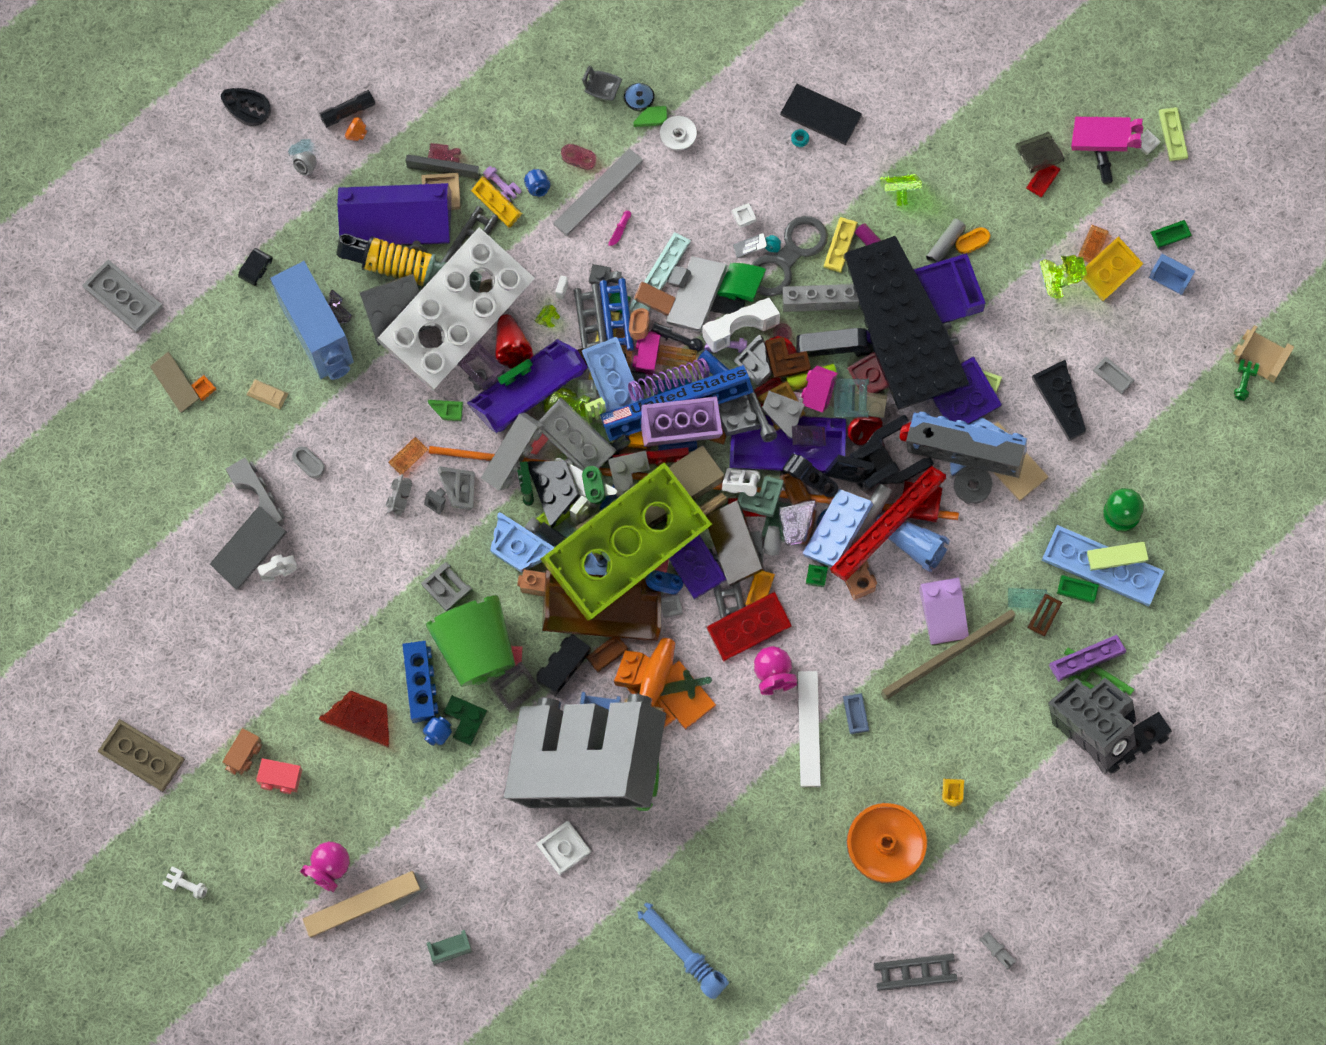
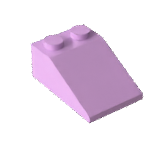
M959 578L921 584L919 591L930 644L958 641L968 637L964 600Z

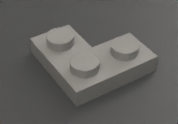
M646 451L608 459L614 487L617 490L616 496H621L634 486L632 473L650 469Z

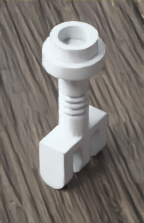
M171 867L170 871L176 873V875L167 874L166 878L172 880V883L164 881V886L176 890L179 885L194 892L193 896L197 899L205 897L208 890L205 884L199 883L196 885L182 878L184 875L183 871Z

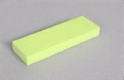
M1178 107L1159 110L1169 162L1188 159Z
M1145 542L1087 551L1091 571L1148 562Z

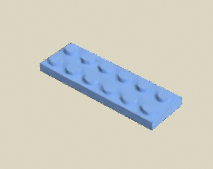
M1059 525L1056 526L1042 561L1092 583L1099 584V586L1148 607L1150 606L1164 570L1143 562L1091 571L1087 551L1107 548L1108 546Z

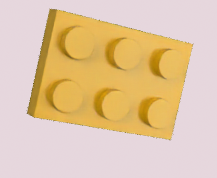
M1118 236L1087 264L1078 275L1104 301L1138 270L1143 263Z

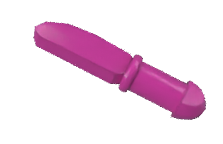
M629 210L623 213L608 243L609 246L617 244L626 228L625 226L629 218H631Z

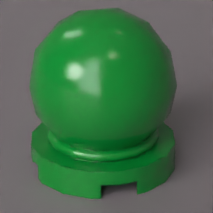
M1121 488L1109 495L1103 508V518L1106 524L1118 532L1134 529L1144 512V502L1140 494L1133 489Z

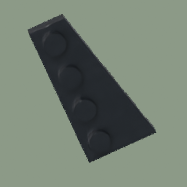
M1066 359L1032 375V380L1068 441L1085 434L1086 428L1077 404V397L1071 383L1072 380L1068 373Z

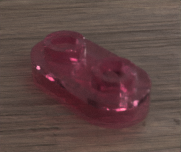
M567 144L561 149V158L565 163L585 170H590L596 165V155L593 151L574 144ZM568 153L574 154L572 157L567 156ZM589 159L591 161L590 163H585L584 160Z

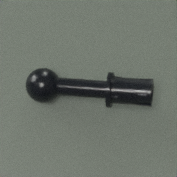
M654 322L651 332L666 338V341L668 338L688 346L689 350L694 353L702 350L703 343L700 339H689L673 332V327L669 328Z

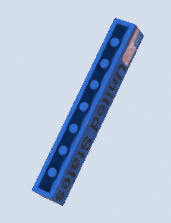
M744 365L602 413L600 417L610 442L622 435L628 436L642 431V405L717 397L718 404L753 393L748 373Z

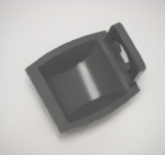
M588 66L582 79L585 87L584 92L599 99L613 101L622 78L611 73L595 71L592 66Z

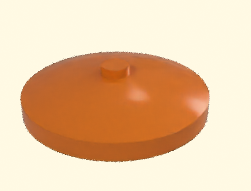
M892 803L876 804L863 810L853 820L847 836V850L855 868L865 877L880 883L899 882L911 876L923 862L927 849L925 829L917 816L905 807Z

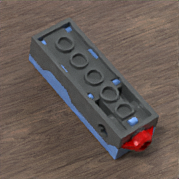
M914 412L912 421L902 426L899 436L901 441L907 443L908 453L1020 478L1027 451V438H1024L1021 434L1013 433L1011 435L1000 429H994L993 431L986 429L982 425H967L966 422L961 420L956 422L950 421L943 416L932 417L926 412Z

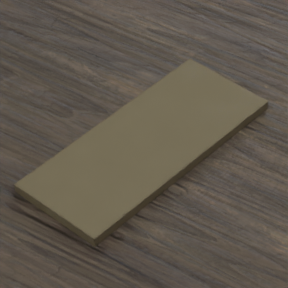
M170 352L164 354L150 366L180 413L200 399Z

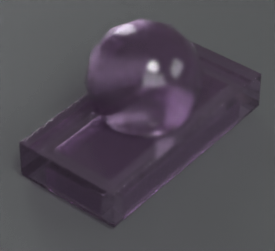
M792 426L793 445L801 447L826 446L825 427Z

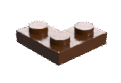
M784 337L766 341L774 379L811 370L807 351L788 355Z

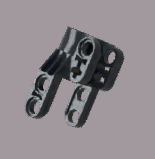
M906 415L877 429L866 445L850 454L851 458L875 463L874 470L862 481V484H857L862 491H866L878 483H903L928 469L931 465H934L931 457L923 458L900 471L887 452L882 440L901 430L902 426L909 422Z

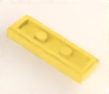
M842 217L839 218L823 268L839 273L842 272L845 263L843 256L844 253L849 251L858 222Z

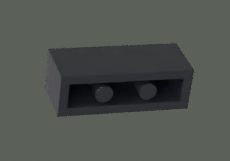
M571 634L569 638H564L560 644L561 648L557 653L553 652L548 659L549 663L545 668L541 667L536 674L537 683L555 697L584 662L586 656L591 653V647L574 634Z

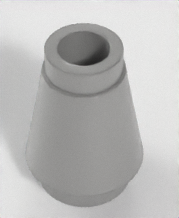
M768 526L762 547L764 554L779 555V551H781L779 527Z

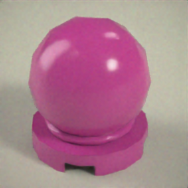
M779 647L763 648L755 657L754 672L758 679L762 681L758 686L761 695H773V690L783 688V691H788L797 686L796 675L790 674L792 661L788 653Z
M331 841L321 843L312 852L310 857L311 865H304L300 873L305 877H312L315 879V884L334 893L338 887L335 880L341 878L348 870L350 864L349 854L346 848L339 843Z

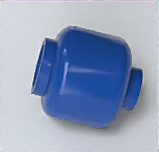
M533 169L524 177V184L532 196H544L550 189V181L545 171L541 169Z
M441 716L431 718L423 729V733L426 736L424 740L432 746L435 744L443 745L452 733L451 724Z

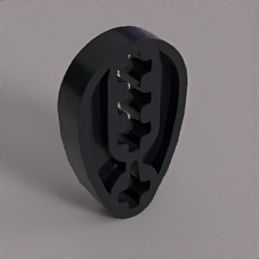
M245 88L225 89L221 93V101L226 110L235 119L247 126L261 125L270 116L271 107L269 100L262 93ZM232 95L233 99L227 101L226 96ZM246 102H248L249 107L253 108L254 106H256V109L258 111H262L263 109L265 114H260V116H258V112L256 110L250 112L249 107L245 106L244 108H242L241 104H245Z

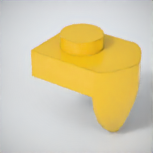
M943 778L942 800L944 803L951 807L962 804L964 780Z

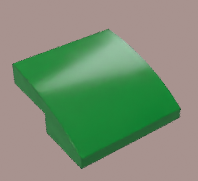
M730 263L717 294L732 300L739 297L753 302L765 276L766 269L750 264Z

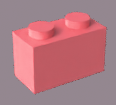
M262 758L256 781L261 785L260 788L271 791L272 788L280 789L281 793L291 794L298 790L302 768L299 765Z

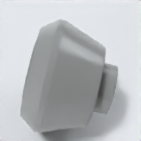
M305 151L294 155L293 166L297 172L308 176L314 172L317 161L313 153Z

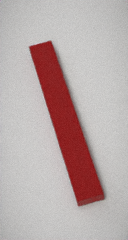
M931 465L830 568L831 573L846 582L945 481L946 474Z

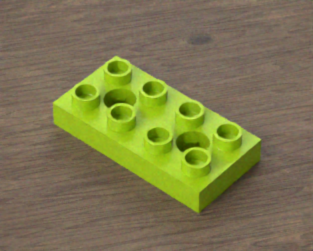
M663 463L540 559L584 617L590 620L712 524L666 463ZM652 505L653 507L663 508L667 514V523L662 530L652 529L646 523L645 514ZM591 552L603 555L607 561L606 573L601 578L599 576H591L585 570V560Z

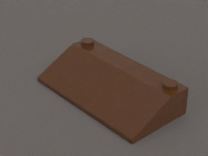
M546 570L542 631L658 641L661 631V592L649 588L645 579H642L595 617L587 620L551 572ZM589 574V575L594 576V577H598V576H599V578H601V577L603 576V575H593V574Z

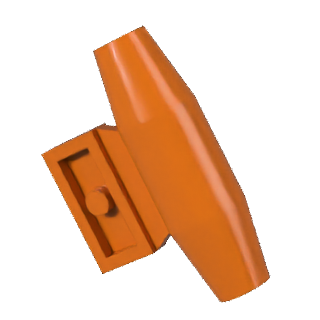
M662 638L650 658L641 652L625 650L614 679L615 686L627 688L640 686L639 694L652 698L651 706L653 707L661 695L673 664L675 642L670 638Z

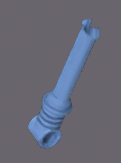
M645 903L644 905L648 910L644 914L641 910L638 911L639 919L643 918L684 962L685 972L694 975V978L699 983L701 982L702 992L707 997L716 999L729 984L728 979L721 972L713 971V968L708 963L706 964L703 954L694 953L652 908L653 904Z

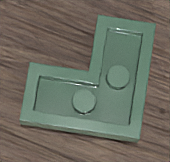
M765 476L760 493L756 492L754 496H748L745 492H740L738 501L742 510L774 517L784 480Z

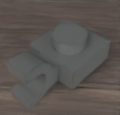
M592 264L589 283L600 285V281L603 280L607 281V286L608 282L618 283V280L623 278L622 272H611V267Z

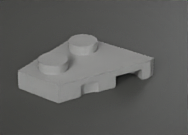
M769 391L762 410L785 432L788 438L792 439L805 404Z
M440 466L437 471L452 507L471 510L474 499L475 472Z

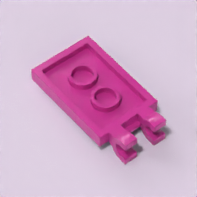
M1075 117L1071 144L1072 151L1127 152L1128 147L1141 148V134H1143L1144 129L1142 125L1143 119H1135L1131 122V117Z

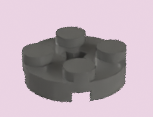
M966 466L957 473L954 480V491L958 498L965 503H981L991 493L992 478L986 470ZM969 481H972L973 483H978V485H976V489L969 487Z

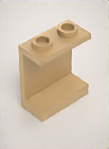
M1254 325L1251 331L1247 329L1242 338L1245 340L1243 345L1238 344L1233 353L1236 355L1234 362L1239 364L1241 358L1245 359L1243 366L1246 367L1248 360L1252 361V369H1254L1255 363H1260L1257 374L1274 383L1292 353L1294 346L1287 344L1283 348L1255 333L1257 326Z

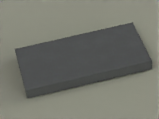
M258 506L211 561L210 565L238 590L285 536L287 531L262 507Z

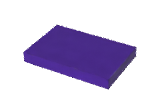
M700 535L669 558V561L694 600L727 581Z

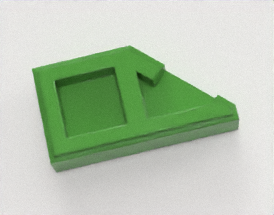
M666 106L647 107L633 122V127L662 125L667 120Z
M428 400V404L442 420L462 421L463 402Z

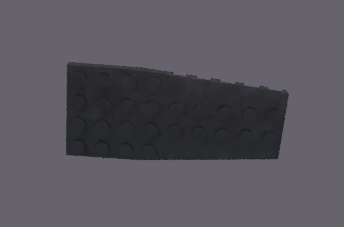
M893 236L844 253L843 258L846 260L848 273L854 285L853 289L857 294L859 307L865 318L864 322L870 334L876 359L897 409L901 410L968 386L969 382L948 333L897 237Z

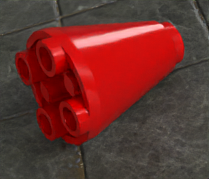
M505 314L500 316L497 322L495 356L500 364L513 369L527 359H531L533 351L531 344L516 320L511 315Z

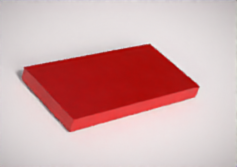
M772 592L706 626V629L723 661H726L792 627L776 593Z

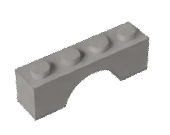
M243 458L225 468L237 490L249 489L254 491L259 496V506L281 526L285 525L282 520L285 518L280 508H275L273 503L276 501L271 492L266 493L264 488L267 486L262 477L257 478L255 474L257 469L252 461L248 463L247 459Z

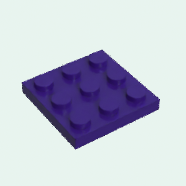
M974 356L961 363L969 385L932 398L943 417L954 422L961 420L966 422L967 425L1002 406Z

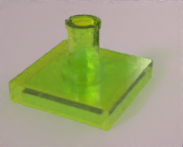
M917 174L880 178L881 187L885 192L896 191V206H902V202L904 206L908 205L907 189L922 188V181Z

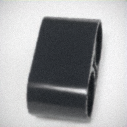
M254 248L239 270L238 277L256 286L258 279H261L266 272L268 264L272 263L273 257Z

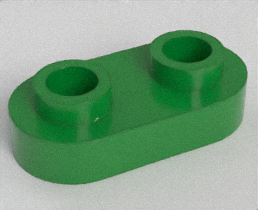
M527 359L497 379L501 385L505 383L507 386L516 380L514 378L516 375L521 373L523 376L530 372V367L533 364L530 359Z
M588 466L582 472L585 495L591 503L600 504L606 498L603 476L597 467ZM593 472L594 476L589 478V473ZM597 490V495L592 496L593 491Z

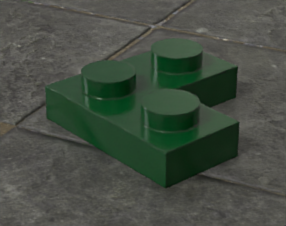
M451 695L444 714L460 720L453 739L471 746L487 714V710Z

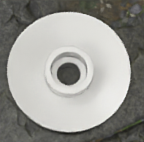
M684 116L668 118L660 129L662 142L673 150H683L690 147L697 136L694 123ZM680 133L682 136L675 137V134Z

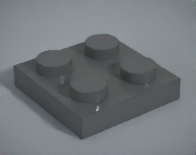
M747 395L718 404L721 426L726 436L761 428V424Z

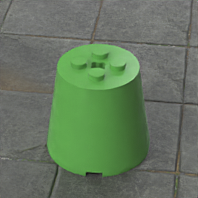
M498 595L485 597L484 602L478 604L476 600L438 615L434 618V623L432 621L426 623L428 631L461 687L472 684L481 685L488 682V678L500 677L506 674L505 671L515 666Z

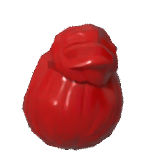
M874 416L857 417L848 426V436L856 445H864L877 429L883 427V421L881 418ZM861 431H862V432H863V437H862L861 439H859V436H860Z

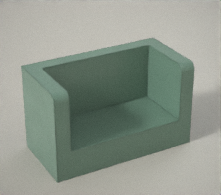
M465 930L461 931L462 934L432 944L431 942L426 943L434 965L472 952Z

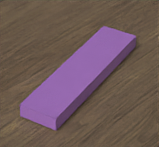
M1115 635L1053 661L1049 664V667L1057 681L1060 682L1126 653V649L1119 637Z

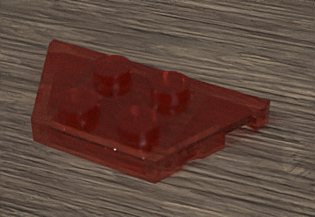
M349 691L343 696L341 701H337L328 712L319 717L320 722L389 748L388 709L385 703L354 691Z

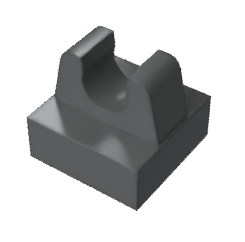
M441 488L436 492L430 489L426 494L424 505L440 515L445 507L446 499L444 496L446 492Z

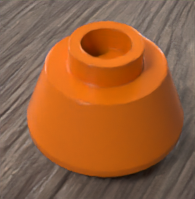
M354 117L344 135L348 140L358 141L359 139L363 140L368 131L365 129L366 125L361 118Z

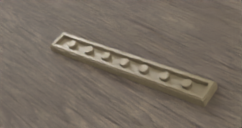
M1012 609L884 688L881 692L884 700L891 698L1014 621L1016 614Z

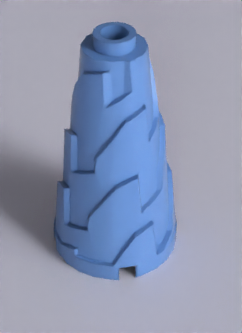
M904 521L888 538L920 564L923 569L932 572L930 567L935 569L943 559L947 551L943 547L944 543L949 545L950 542L944 535L941 536L908 521Z

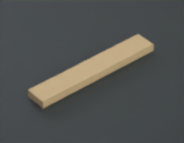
M410 871L302 918L311 938L421 889L414 872Z

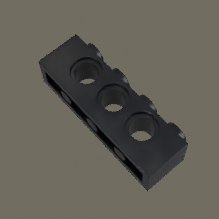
M1160 712L1155 713L1133 727L1137 748L1131 749L1108 770L1094 759L1104 775L1108 772L1112 775L1120 769L1119 766L1126 763L1128 765L1137 759L1136 755L1142 752L1145 755L1153 749L1152 746L1159 743L1161 745L1170 739L1168 736L1172 730ZM1144 732H1151L1153 739L1146 738Z

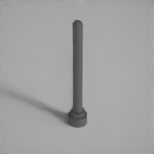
M753 389V393L748 394L762 427L761 437L764 442H771L777 438L776 430L768 424Z

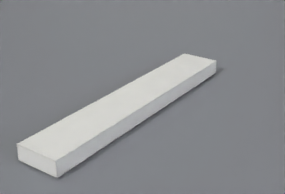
M798 671L800 786L820 787L817 671Z

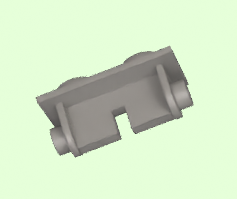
M403 474L394 478L391 484L392 495L386 501L387 513L395 511L394 514L397 516H401L405 512L408 501L401 498V496L409 497L412 487V480L409 478H404L403 480Z

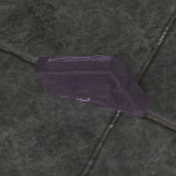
M815 500L779 508L785 544L787 546L806 542L808 528L812 523V514L817 506Z

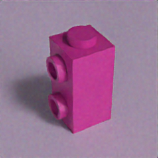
M649 331L645 338L637 340L636 349L638 350V356L633 358V367H635L636 371L644 372L646 375L651 376L655 374L661 342L660 335H657L655 332Z

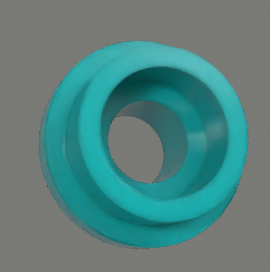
M803 129L794 131L791 135L792 144L796 147L806 146L809 142V134ZM797 137H803V140L798 141Z
M770 235L765 238L767 245L765 249L767 251L777 253L781 249V241L777 236Z

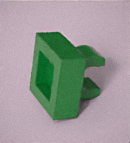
M809 564L806 584L825 587L828 567Z

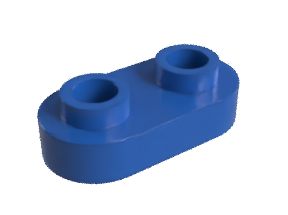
M653 570L645 578L647 586L652 590L678 594L683 588L681 578L675 574Z

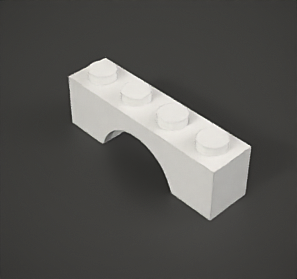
M770 298L759 300L755 304L743 307L734 313L726 314L722 318L703 325V338L712 352L715 353L729 347L732 333L741 327H755L764 332L779 325L780 313Z

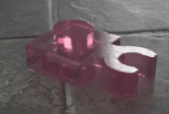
M430 143L428 158L460 163V159L453 156L456 154L461 155V149L454 148L449 150V145Z

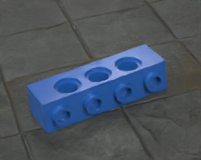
M426 641L404 643L402 646L412 723L430 721L431 718L435 717V714H439L437 702L434 703L433 695L437 694L435 683H431V677L434 676L433 665H429V658H432L431 646L427 647ZM421 659L424 661L422 666H414L416 660ZM420 678L426 679L423 685H417L416 681ZM421 697L428 698L425 704L418 703V700Z

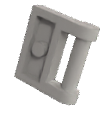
M448 562L442 564L421 583L423 588L446 612L473 590L452 571ZM446 574L461 591L456 593L441 575Z

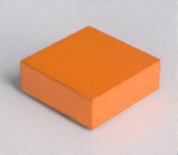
M204 375L191 385L201 401L217 390Z

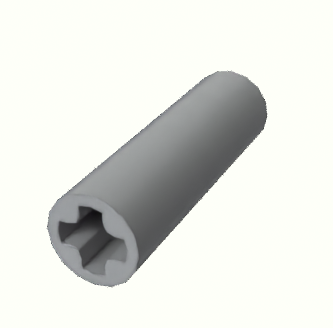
M953 219L926 256L927 260L932 257L937 262L942 261L966 228L962 221Z
M882 484L878 485L870 499L873 506L859 529L863 533L875 523L892 493V490Z

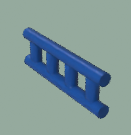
M624 278L619 279V285L607 286V281H600L606 339L614 338V328H624L625 338H618L620 346L626 345L627 351L634 350V343L629 333L630 311L626 280ZM620 293L621 303L610 304L609 294ZM622 310L623 320L612 321L611 311Z

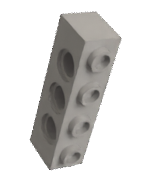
M853 284L783 287L782 290L783 312L858 309L859 300L854 292Z

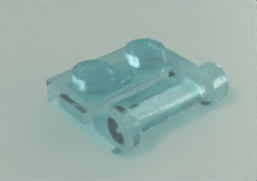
M835 379L834 417H868L866 410L869 379ZM855 385H859V411H854Z

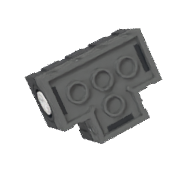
M1106 678L1102 679L1092 689H1089L1081 681L1075 679L1048 702L1052 724L1059 728L1068 738L1074 740L1084 751L1086 750L1091 757L1100 762L1107 770L1136 746L1133 728L1136 716L1133 700Z

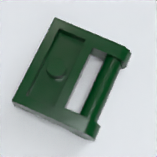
M525 461L520 462L521 469H517L521 493L524 495L523 503L526 506H531L534 503L528 463Z

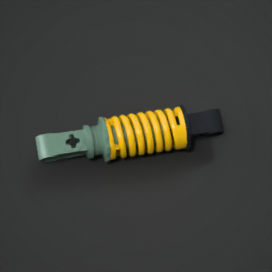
M343 234L339 237L336 251L337 256L341 259L361 263L362 270L364 271L368 270L375 273L378 270L379 274L385 273L388 277L392 275L395 279L413 274L416 284L423 288L447 263L436 261V254L418 251L417 255H415V249H411L409 254L408 247H404L403 251H401L402 246L397 245L396 249H394V243H390L388 247V241L380 240L374 236H371L369 241ZM473 271L469 276L470 287L475 292H479L482 275Z

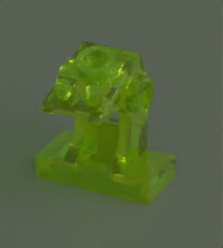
M1076 255L1061 256L1063 264L1055 266L1054 262L1047 259L1039 261L1048 296L1055 299L1063 297L1062 287L1082 281V278L1087 275L1083 257H1076Z

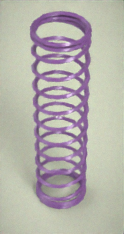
M701 358L698 361L694 360L693 364L688 362L686 366L680 365L679 369L674 367L672 371L667 369L665 373L653 374L652 378L646 376L645 380L640 378L638 382L631 381L628 384L630 396L635 402L639 401L640 397L644 399L643 390L639 385L640 380H642L647 395L651 397L650 388L646 383L647 378H650L653 391L657 395L658 389L653 381V376L658 377L659 387L664 392V384L660 378L661 373L665 375L666 385L671 390L672 386L667 376V371L672 373L673 383L678 388V381L673 373L674 369L679 371L680 381L682 385H685L684 376L680 371L682 366L685 368L689 383H692L691 374L687 369L688 364L692 366L694 378L698 381L699 376L694 367L695 362L698 363L701 376L707 378L710 375L708 364L705 359ZM701 361L703 362V364H704V366H705L706 374H705L704 368H703V366H702V364H701ZM632 386L635 390L636 397L633 394Z

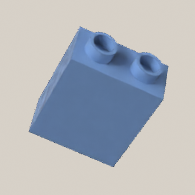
M305 261L271 277L270 279L279 305L319 378L322 379L329 376L331 380H335L346 375L350 370L349 365L354 363L346 335Z

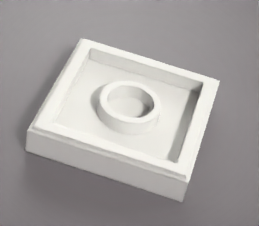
M566 821L536 843L559 876L592 853L569 821Z

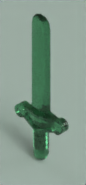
M684 670V680L665 684L660 696L687 691L688 697L694 699L695 687L710 684L712 678L707 676L705 678L693 679L689 670Z

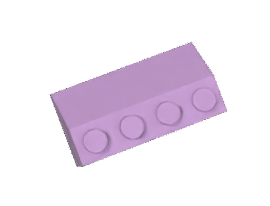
M717 397L642 405L641 430L644 447L719 438L723 433Z

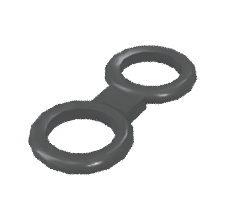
M801 216L793 219L784 231L786 245L776 256H761L751 264L760 267L763 264L773 263L780 266L785 275L783 282L779 286L765 288L760 285L757 293L771 297L780 295L783 287H788L791 283V267L800 257L817 255L824 249L827 244L828 233L820 220L812 216ZM802 224L814 226L820 233L818 244L809 249L796 246L792 241L791 234L797 226Z

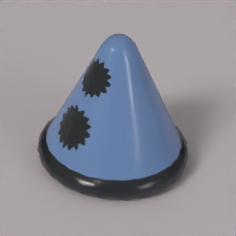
M644 83L632 84L624 93L626 105L635 111L645 110L653 104L655 99L652 88Z

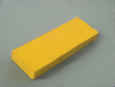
M481 177L471 190L508 227H512L522 215L485 177Z

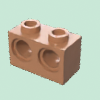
M867 560L845 582L853 600L875 592L877 581L873 574L870 575L867 569L869 568ZM864 581L868 586L861 588L857 583Z

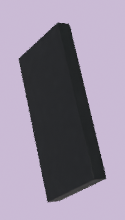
M799 84L795 85L780 112L781 116L843 145L848 143L862 117V113Z

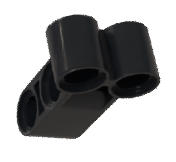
M794 453L791 454L782 468L786 473L794 478H798L819 494L827 497H833L837 494L838 485L835 481L812 466L813 464L804 457ZM814 472L815 479L810 482L809 476ZM827 483H829L830 488L827 492H825L824 486Z

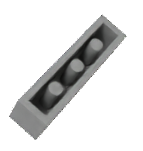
M526 413L519 414L481 478L498 490L508 489L513 483L514 479L512 477L515 472L517 473V469H521L520 462L531 453L533 449L531 446L534 441L541 437V430L544 425Z

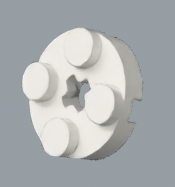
M276 555L271 558V562L262 564L257 569L262 581L268 582L274 581V576L281 574L283 576L290 575L297 569V564L294 556L282 558V555Z

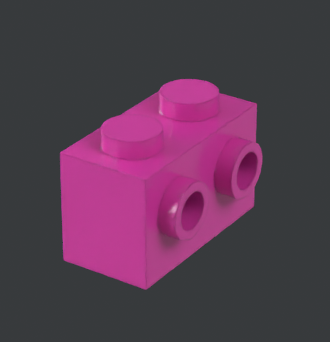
M820 366L809 370L806 381H808L807 388H804L801 395L804 406L823 413L829 407L838 373Z

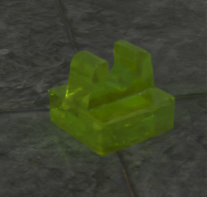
M550 304L543 306L534 321L540 325L552 328L555 325L551 322V318L553 317L558 320L560 316L556 312L557 308Z

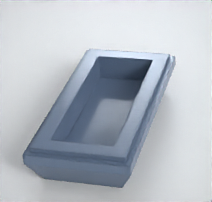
M862 693L843 696L850 734L869 731Z

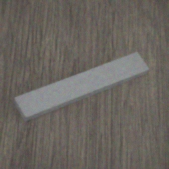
M629 148L554 222V226L568 236L643 162V159Z

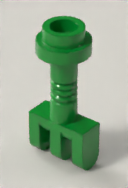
M1242 358L1237 372L1243 373L1239 388L1234 390L1235 399L1245 401L1249 397V392L1246 389L1250 375L1256 377L1260 363H1255L1254 369H1252V361L1248 360L1245 367L1243 366L1245 359Z

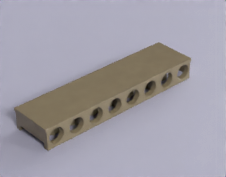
M703 445L669 467L694 501L723 483L724 480L723 472ZM650 506L645 514L646 523L650 528L667 519L664 509L658 506ZM594 516L590 517L580 525L576 526V530L579 529L582 525H584ZM593 554L598 562L604 559L603 555Z

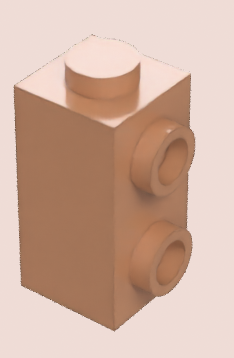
M523 569V574L519 575L517 583L521 593L544 596L545 573Z
M242 728L222 761L226 766L225 770L233 775H236V773L242 775L244 771L247 772L251 767L253 755H257L261 750L262 744L260 743L262 741L260 737Z

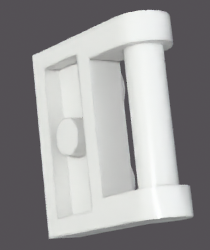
M727 468L722 483V491L729 493L745 492L748 496H754L757 492L756 485L761 478V473L757 470ZM745 479H750L749 483H744Z

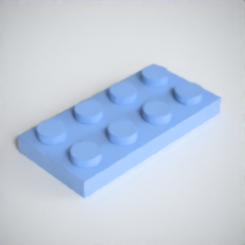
M614 337L582 350L599 396L605 402L606 412L635 403L628 390L629 382L634 381L618 338ZM632 386L633 394L636 397L635 390Z
M838 489L837 494L803 551V555L832 567L848 551L873 506L872 501Z

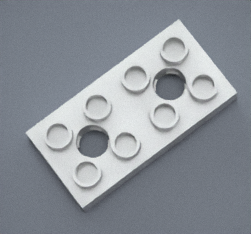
M479 227L377 338V341L433 391L535 278ZM475 270L488 272L492 278V289L487 293L475 292L470 287L469 276L471 272ZM436 326L440 329L442 343L438 348H425L420 343L419 330L421 327Z

